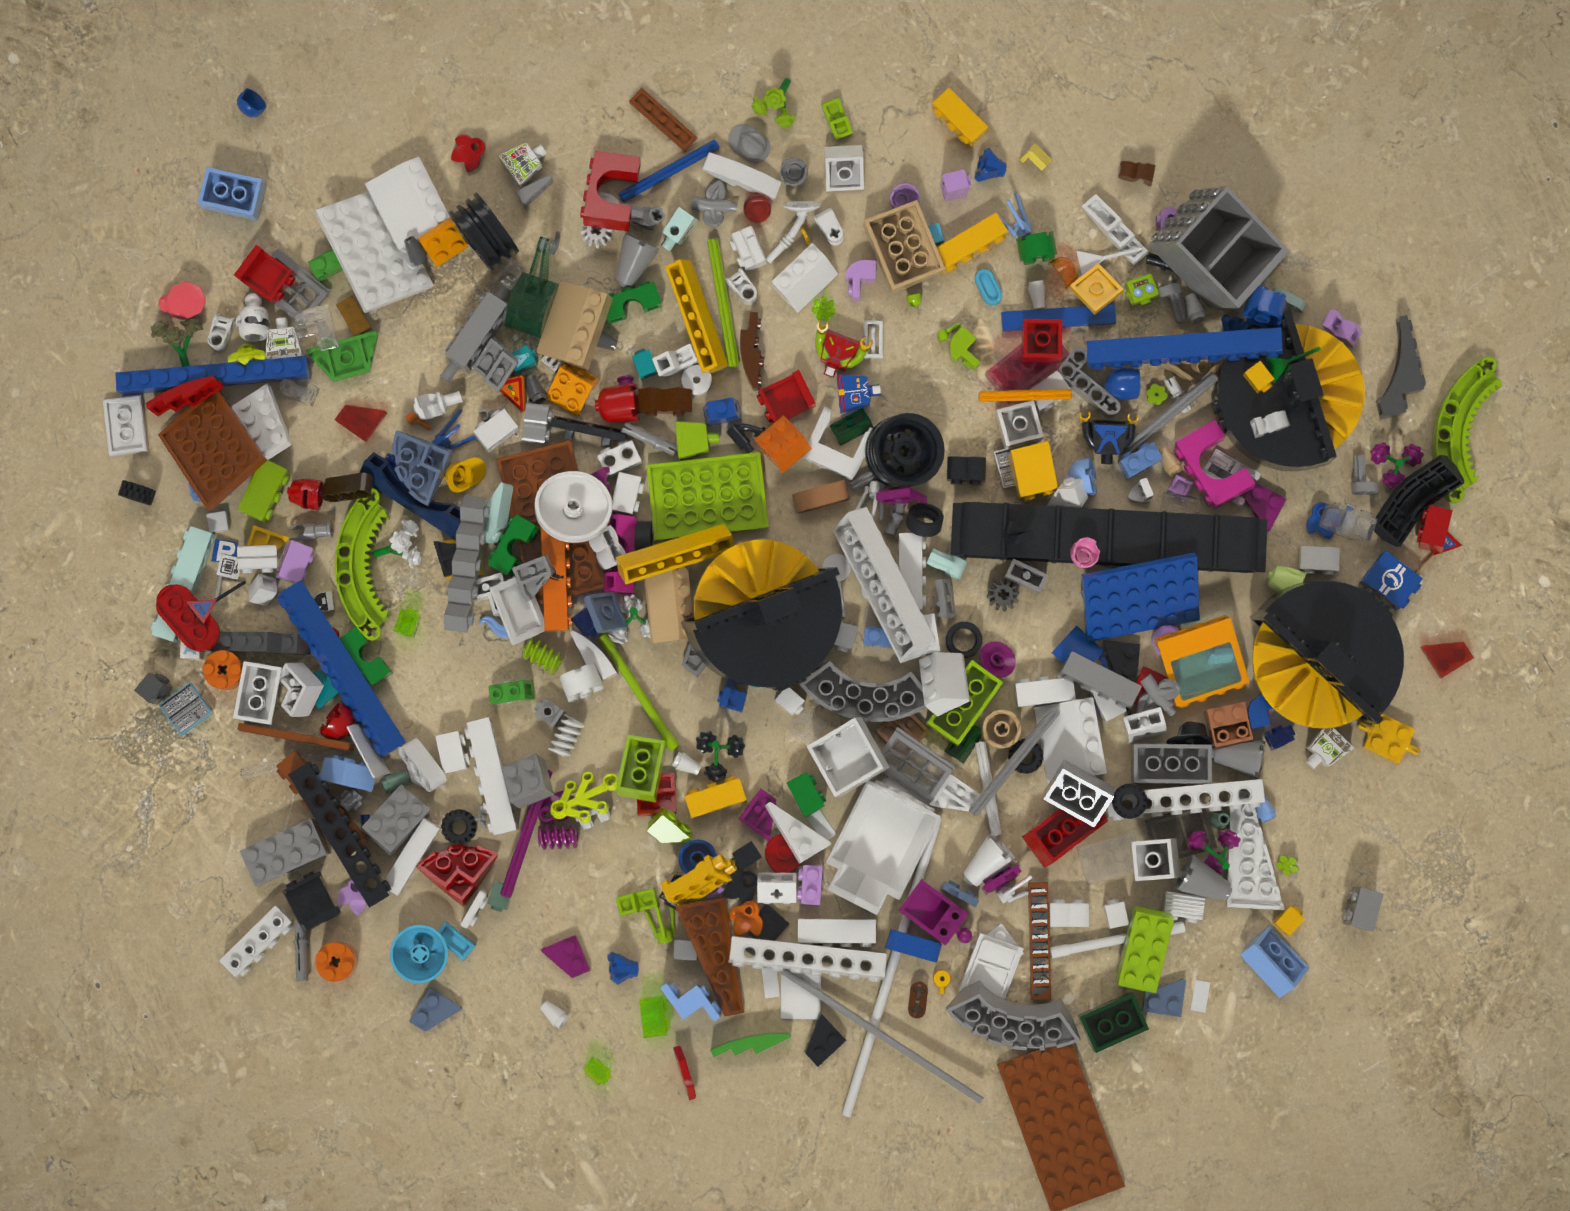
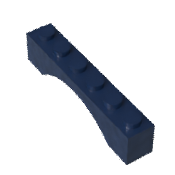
M375 452L363 462L359 473H368L374 477L372 487L451 538L456 536L460 525V507L454 503H441L433 500L429 506L421 503L409 493V489L404 482L399 480L390 462Z

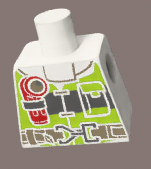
M524 143L499 155V158L518 186L523 188L543 169L539 159L545 156L547 152L541 144L531 150L527 143Z

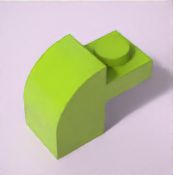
M963 326L955 333L950 342L949 355L954 364L961 359L964 367L975 371L981 362L968 350L976 342L977 338Z

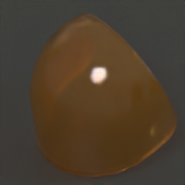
M1058 257L1048 263L1061 276L1065 284V290H1068L1070 285L1079 277L1078 267L1070 258Z

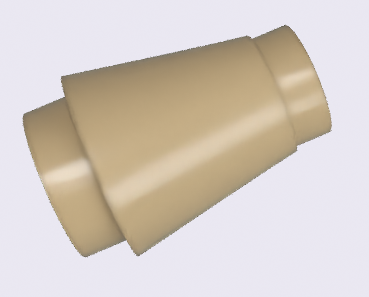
M1164 447L1159 451L1163 457L1161 462L1166 474L1168 473L1169 476H1173L1183 469L1181 466L1182 462L1168 447Z

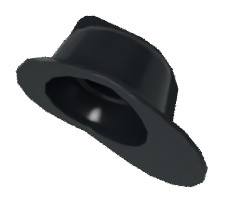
M1187 721L1179 727L1178 735L1169 738L1166 743L1209 745L1213 740L1207 736L1206 727L1203 723Z

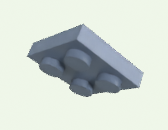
M614 592L592 594L584 597L597 634L623 630L628 627Z

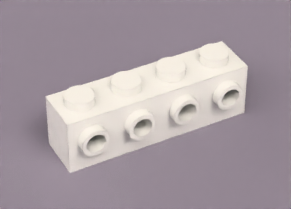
M275 905L219 961L234 977H239L240 975L244 977L251 970L250 965L254 962L258 963L265 956L264 952L268 948L272 949L279 943L278 938L282 934L285 936L293 929L291 925L295 921L279 905Z

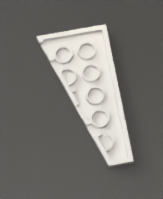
M1239 791L1238 796L1241 800H1247L1249 793L1248 791ZM1249 804L1241 805V809L1229 810L1230 822L1228 830L1237 833V837L1241 841L1239 842V847H1233V849L1228 850L1227 861L1230 867L1227 869V881L1231 883L1232 893L1226 899V907L1285 910L1255 807L1249 808Z

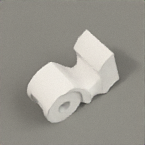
M1285 410L1271 413L1263 419L1257 417L1250 421L1255 438L1290 426Z

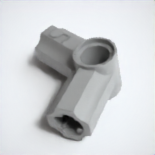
M631 205V223L638 224L643 229L654 230L655 225L665 219L663 208L657 206L641 208Z

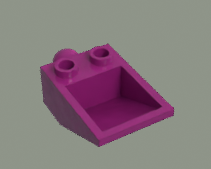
M921 879L899 911L945 946L954 934H957V939L961 943H969L972 940V932L968 928H960L968 913ZM952 913H958L959 918L957 920L952 919ZM942 928L947 929L945 936L940 934Z

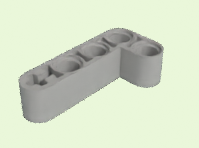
M1081 347L1075 348L1060 365L1058 372L1075 393L1107 418L1116 416L1120 410V402L1080 370L1087 361V351ZM1080 353L1083 356V361H1076L1074 354ZM1069 368L1071 375H1063L1062 369ZM1083 380L1086 383V387L1080 388L1076 382ZM1098 392L1101 395V399L1094 400L1091 393ZM1104 398H1106V402L1101 406L1100 404L1103 402ZM1114 405L1113 410H1107L1108 406Z

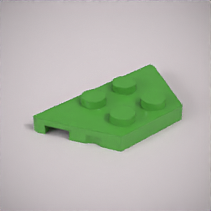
M375 330L306 349V352L333 382L370 373L378 331Z

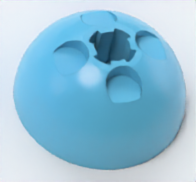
M425 925L407 927L395 937L391 945V964L395 972L408 982H429L438 977L447 964L448 947L446 941L432 927Z

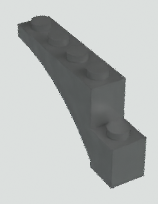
M1407 315L1400 316L1396 320L1398 332L1397 361L1382 398L1376 401L1380 420L1406 413L1408 404L1403 396L1421 392L1425 389L1424 386H1426L1425 377L1421 375L1420 371L1421 360L1416 354L1417 342L1411 333L1413 325L1411 320H1408Z
M220 632L217 644L210 650H207L209 652L225 650L229 652L311 655L310 647L301 638L300 634L274 632Z

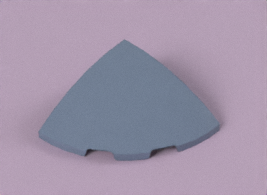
M396 431L393 439L392 454L395 456L397 476L401 482H404L409 489V493L415 499L429 506L445 476L446 469L455 451L419 437Z

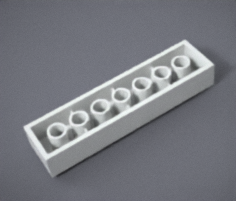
M867 507L848 512L833 529V532L900 663L918 658L935 642L933 633L929 629L924 615L920 612L916 600L907 586V582L903 579L899 567L895 563Z

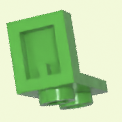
M520 680L489 685L488 687L490 704L535 700L532 680Z

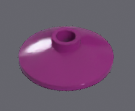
M998 641L989 642L980 651L979 658L982 667L995 677L1004 678L1014 671L1016 666L1015 655L1006 644Z

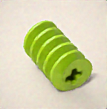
M534 637L530 638L522 651V654L524 653L523 659L527 660L530 658V663L532 664L537 661V667H541L544 664L543 670L547 671L551 668L550 674L554 675L561 666L565 656L561 659V652L554 655V648L547 651V644L540 647V640L533 643Z

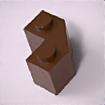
M648 387L638 389V412L646 413V416L655 417L657 414H673V416L682 417L684 413L692 412V389L681 387L669 389Z

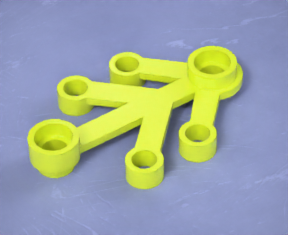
M585 772L582 775L579 789L574 781L566 782L561 799L553 802L550 812L552 816L556 819L570 816L580 819L582 823H588L591 820L590 813L587 810L578 811L572 809L577 805L595 809L599 814H606L609 810L606 802H597L589 799L607 790L615 791L618 777L612 773L607 774L603 778V784L587 791L588 786L595 781V777L591 772ZM577 791L575 797L569 800L571 794Z

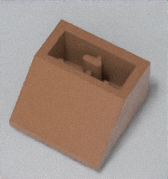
M1245 702L1203 711L1207 730L1215 748L1253 740Z

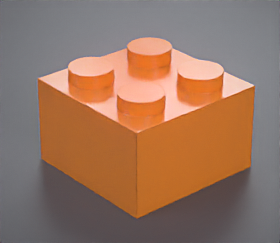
M784 415L754 439L761 451L782 473L812 449L806 438Z

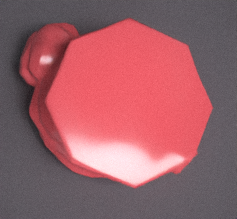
M185 281L172 286L167 295L161 296L158 305L163 312H169L173 318L186 320V318L194 317L202 312L206 299L199 286Z

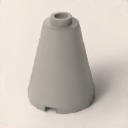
M625 233L615 278L618 280L617 284L624 288L633 287L657 255L659 248Z
M1247 741L1216 748L1213 746L1212 758H1214V762L1251 778L1259 779L1260 775L1256 774L1259 770H1262L1265 749H1262L1261 745L1264 746L1265 741Z
M1194 855L1189 856L1181 870L1183 871L1182 875L1178 877L1175 887L1180 892L1223 901L1225 898L1228 899L1232 893L1231 883Z

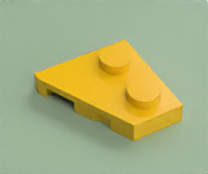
M253 526L247 546L277 545L278 551L289 540V537Z

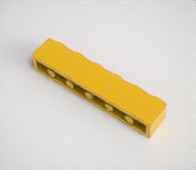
M679 259L665 266L702 373H714L729 366L692 261Z
M721 524L617 556L618 573L624 583L629 584L716 557L734 546L732 534L725 524Z

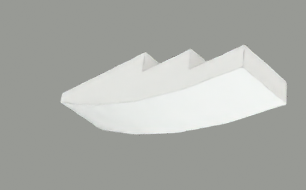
M710 152L707 154L702 167L703 171L734 187L738 185L751 193L757 192L771 200L776 198L781 185L780 181L758 170Z
M1097 194L1082 206L1092 221L1120 252L1137 247L1143 248L1141 251L1124 255L1133 265L1148 254V250L1122 223V219Z
M425 817L385 879L392 888L390 891L397 896L402 892L408 879L413 875L416 866L424 858L440 830L439 826Z

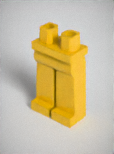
M722 854L714 858L709 855L703 858L704 861L699 862L695 869L673 882L665 880L660 883L666 900L677 905L697 902L724 882L728 883L732 880L730 874L737 870L735 862L732 859L726 860Z

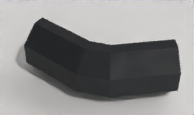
M1439 455L1406 477L1393 490L1373 520L1372 530L1382 540L1396 547H1401L1424 513V509L1427 510L1430 505L1464 484V478L1456 465L1447 456Z

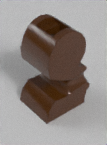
M1121 161V170L1118 178L1129 182L1142 179L1144 181L1143 184L1152 186L1156 165Z

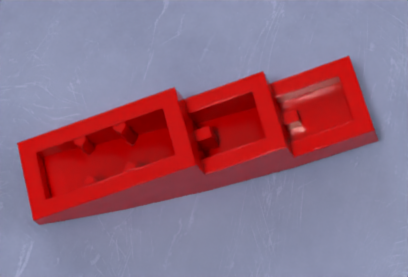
M214 376L196 379L163 392L145 404L148 410L159 417L169 409L177 412L187 404L195 407L224 388V385Z

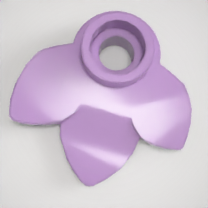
M350 879L348 886L340 890L337 903L339 906L349 904L353 913L360 915L366 907V902L359 890L355 889L353 880Z

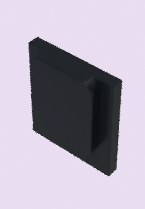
M765 904L759 913L763 920L761 934L755 936L750 930L747 933L753 939L775 941L790 923L772 907Z

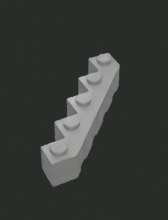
M464 495L460 505V525L456 532V551L452 559V578L448 586V605L444 613V630L467 633L469 626L474 623L473 607L475 598L478 596V574L482 569V547L486 542L485 527L487 518L490 515V506H487V498Z

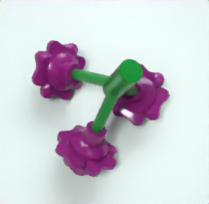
M1382 442L1381 444H1375L1371 450V461L1377 465L1385 463L1387 460L1394 463L1395 469H1389L1387 473H1384L1382 481L1389 489L1396 488L1405 479V475L1400 473L1399 467L1403 466L1404 463L1410 464L1412 467L1421 464L1424 453L1421 452V447L1410 444L1404 447V452L1401 455L1402 459H1394L1390 456V446Z
M1204 830L1194 831L1188 837L1189 850L1206 849L1209 852V856L1204 863L1215 872L1223 874L1224 869L1226 870L1230 867L1226 858L1227 851L1233 849V847H1239L1241 839L1237 837V833L1231 830L1219 832L1217 840L1221 842V846L1224 848L1223 853L1220 854V852H1215L1208 847V843L1205 842L1206 832Z

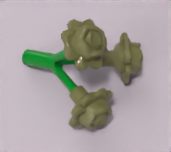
M192 317L186 318L184 322L180 321V324L186 329V333L185 330H181L179 327L168 329V321L163 323L160 320L151 326V337H162L163 342L168 343L179 354L182 367L190 366L186 351L190 337H193L194 332L203 330V327H200V321ZM185 335H186V340H185L184 347H183V350H182V348H181V346H180V345H181V340L184 339V338H185Z

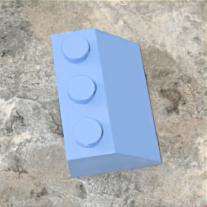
M1271 925L1267 926L1240 954L1244 961L1249 964L1279 998L1293 990L1309 970L1306 963Z

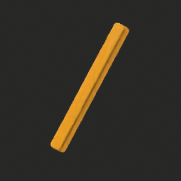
M1071 389L980 391L978 393L980 402L1066 400L1072 398Z

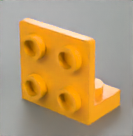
M564 363L560 366L546 395L547 400L571 414L579 416L590 392L598 385L600 379L580 367Z

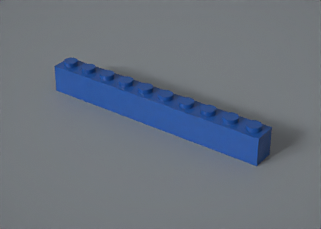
M1281 327L1087 341V364L1093 370H1101L1106 366L1119 369L1123 368V365H1131V367H1141L1142 364L1160 366L1165 362L1177 365L1181 364V361H1189V363H1200V360L1218 362L1224 358H1228L1229 361H1236L1240 359L1239 357H1247V359L1252 360L1258 359L1259 356L1277 358L1279 355H1283Z
M306 356L254 360L249 361L246 365L240 362L116 372V391L121 395L166 392L178 385L214 376L224 386L282 382L289 379L305 380L311 379L310 360Z
M302 580L284 589L277 596L280 606L288 613L290 621L297 627L301 638L310 647L311 654L319 661L322 671L330 678L332 686L341 695L343 703L352 711L353 719L361 726L364 736L370 740L376 754L383 758L405 744L406 741Z

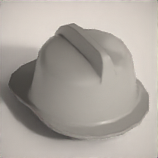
M743 124L735 126L730 131L728 137L730 147L746 160L758 163L768 157L770 143L759 131Z

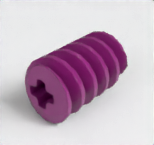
M570 824L568 830H566L565 826L562 825L561 829L558 830L557 826L554 825L552 831H550L549 826H546L545 831L542 830L541 826L538 827L539 847L541 845L543 850L547 849L548 844L551 850H554L555 844L558 849H562L563 844L566 849H569L571 843L574 848L578 847L577 826L576 830H574L572 824Z

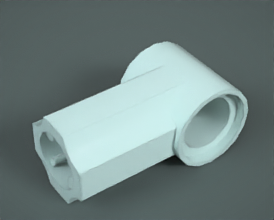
M933 549L926 564L944 571L946 575L954 579L960 580L968 562L959 557L949 556Z

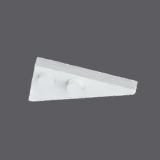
M769 802L764 805L799 864L831 845L830 841L773 803Z

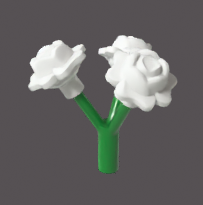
M402 520L403 530L399 531V533L397 531L393 532V536L389 539L391 544L374 550L373 554L376 558L389 553L402 556V558L408 559L409 566L413 569L415 565H420L423 558L422 552L419 551L417 546L408 552L409 547L412 545V542L409 541L410 536L418 537L416 532L419 530V527L412 520Z
M631 594L630 597L625 595L619 604L621 611L629 617L626 621L627 626L632 620L637 619L642 625L639 628L642 636L651 638L649 619H642L638 616V611L643 608L640 604L642 600L634 594ZM627 627L623 630L609 632L608 634L610 639L616 643L624 644L629 640Z

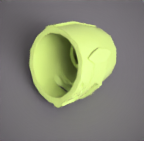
M1276 565L1272 572L1269 571L1266 576L1269 579L1268 587L1277 593L1287 587L1303 583L1306 573L1292 567Z

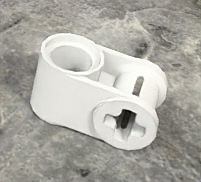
M831 207L814 216L819 229L823 232L828 243L832 246L840 245L844 240L843 230ZM832 233L838 234V238L832 236Z
M741 268L730 278H725L728 286L745 305H753L757 301V290ZM747 291H751L754 293V295L751 298L744 297V294Z
M218 313L214 315L207 340L215 351L222 352L227 349L231 334L235 328V318L222 317ZM217 338H222V342L219 345H214V341Z

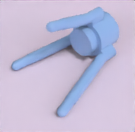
M1016 192L1014 195L1023 219H1020L1010 200H1007V204L1017 220V223L1013 225L1015 229L1001 217L1000 219L1013 237L1023 238L1032 232L1030 228L1032 226L1027 219L1021 199Z

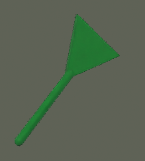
M1317 347L1291 359L1267 358L1265 356L1270 374L1274 378L1273 383L1278 380L1291 362L1318 352L1321 348Z

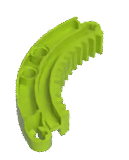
M1492 357L1481 359L1454 382L1445 395L1434 421L1431 447L1432 460L1439 455L1447 456L1456 465L1464 478V484L1454 490V492H1459L1457 498L1451 497L1453 492L1445 496L1450 503L1455 504L1463 500L1465 496L1464 489L1476 483L1479 476H1473L1476 469H1470L1473 462H1469L1468 459L1472 455L1466 454V452L1471 450V448L1466 445L1471 441L1466 438L1471 436L1468 430L1472 429L1473 426L1470 424L1475 421L1473 417L1478 414L1477 410L1481 408V404L1492 393L1502 387L1501 379H1497L1494 374L1497 363ZM1485 363L1491 364L1489 369L1486 368L1482 370L1481 367L1484 366ZM1446 405L1453 408L1452 414L1446 411ZM1440 431H1444L1446 433V440L1440 438Z
M373 488L371 494H376L374 496L376 500L374 502L370 500L367 503L370 506L369 508L362 504L361 501L363 499L366 502L369 497L356 500L342 524L335 550V577L342 604L356 628L370 641L380 639L382 635L380 626L389 619L391 614L390 611L385 610L386 606L381 604L382 600L377 598L379 594L373 592L376 587L370 585L374 580L369 578L373 573L367 570L372 567L370 563H367L373 559L368 555L373 553L370 546H375L372 539H378L375 532L382 531L379 525H386L383 521L384 519L390 520L389 513L379 505L381 500L379 492ZM344 548L350 549V554L347 557H342L341 555ZM349 574L350 581L347 584H343L342 577ZM365 627L377 628L375 631L377 635L369 637L370 632Z

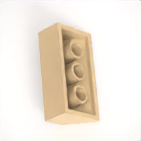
M688 565L645 578L651 644L689 641L681 624L682 621L693 617Z

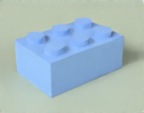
M207 167L198 204L205 210L258 221L266 184L259 178Z

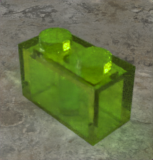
M663 995L640 998L643 1038L666 1036L668 1034L667 1031L671 1030L670 1019H666L665 1011H668L667 999H664Z

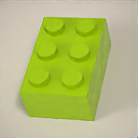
M627 734L616 786L618 796L656 802L667 751L666 741Z

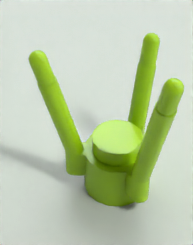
M655 906L659 928L657 929L648 911H645L647 920L654 933V938L658 939V944L674 941L673 935H676L674 928L675 910L670 907V929L669 926L663 925L659 906Z

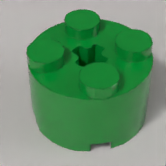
M1050 231L1049 235H1047V232L1026 235L1022 241L1020 237L1016 239L1019 259L1024 265L1034 264L1036 259H1042V262L1054 260L1053 258L1057 255L1053 231Z

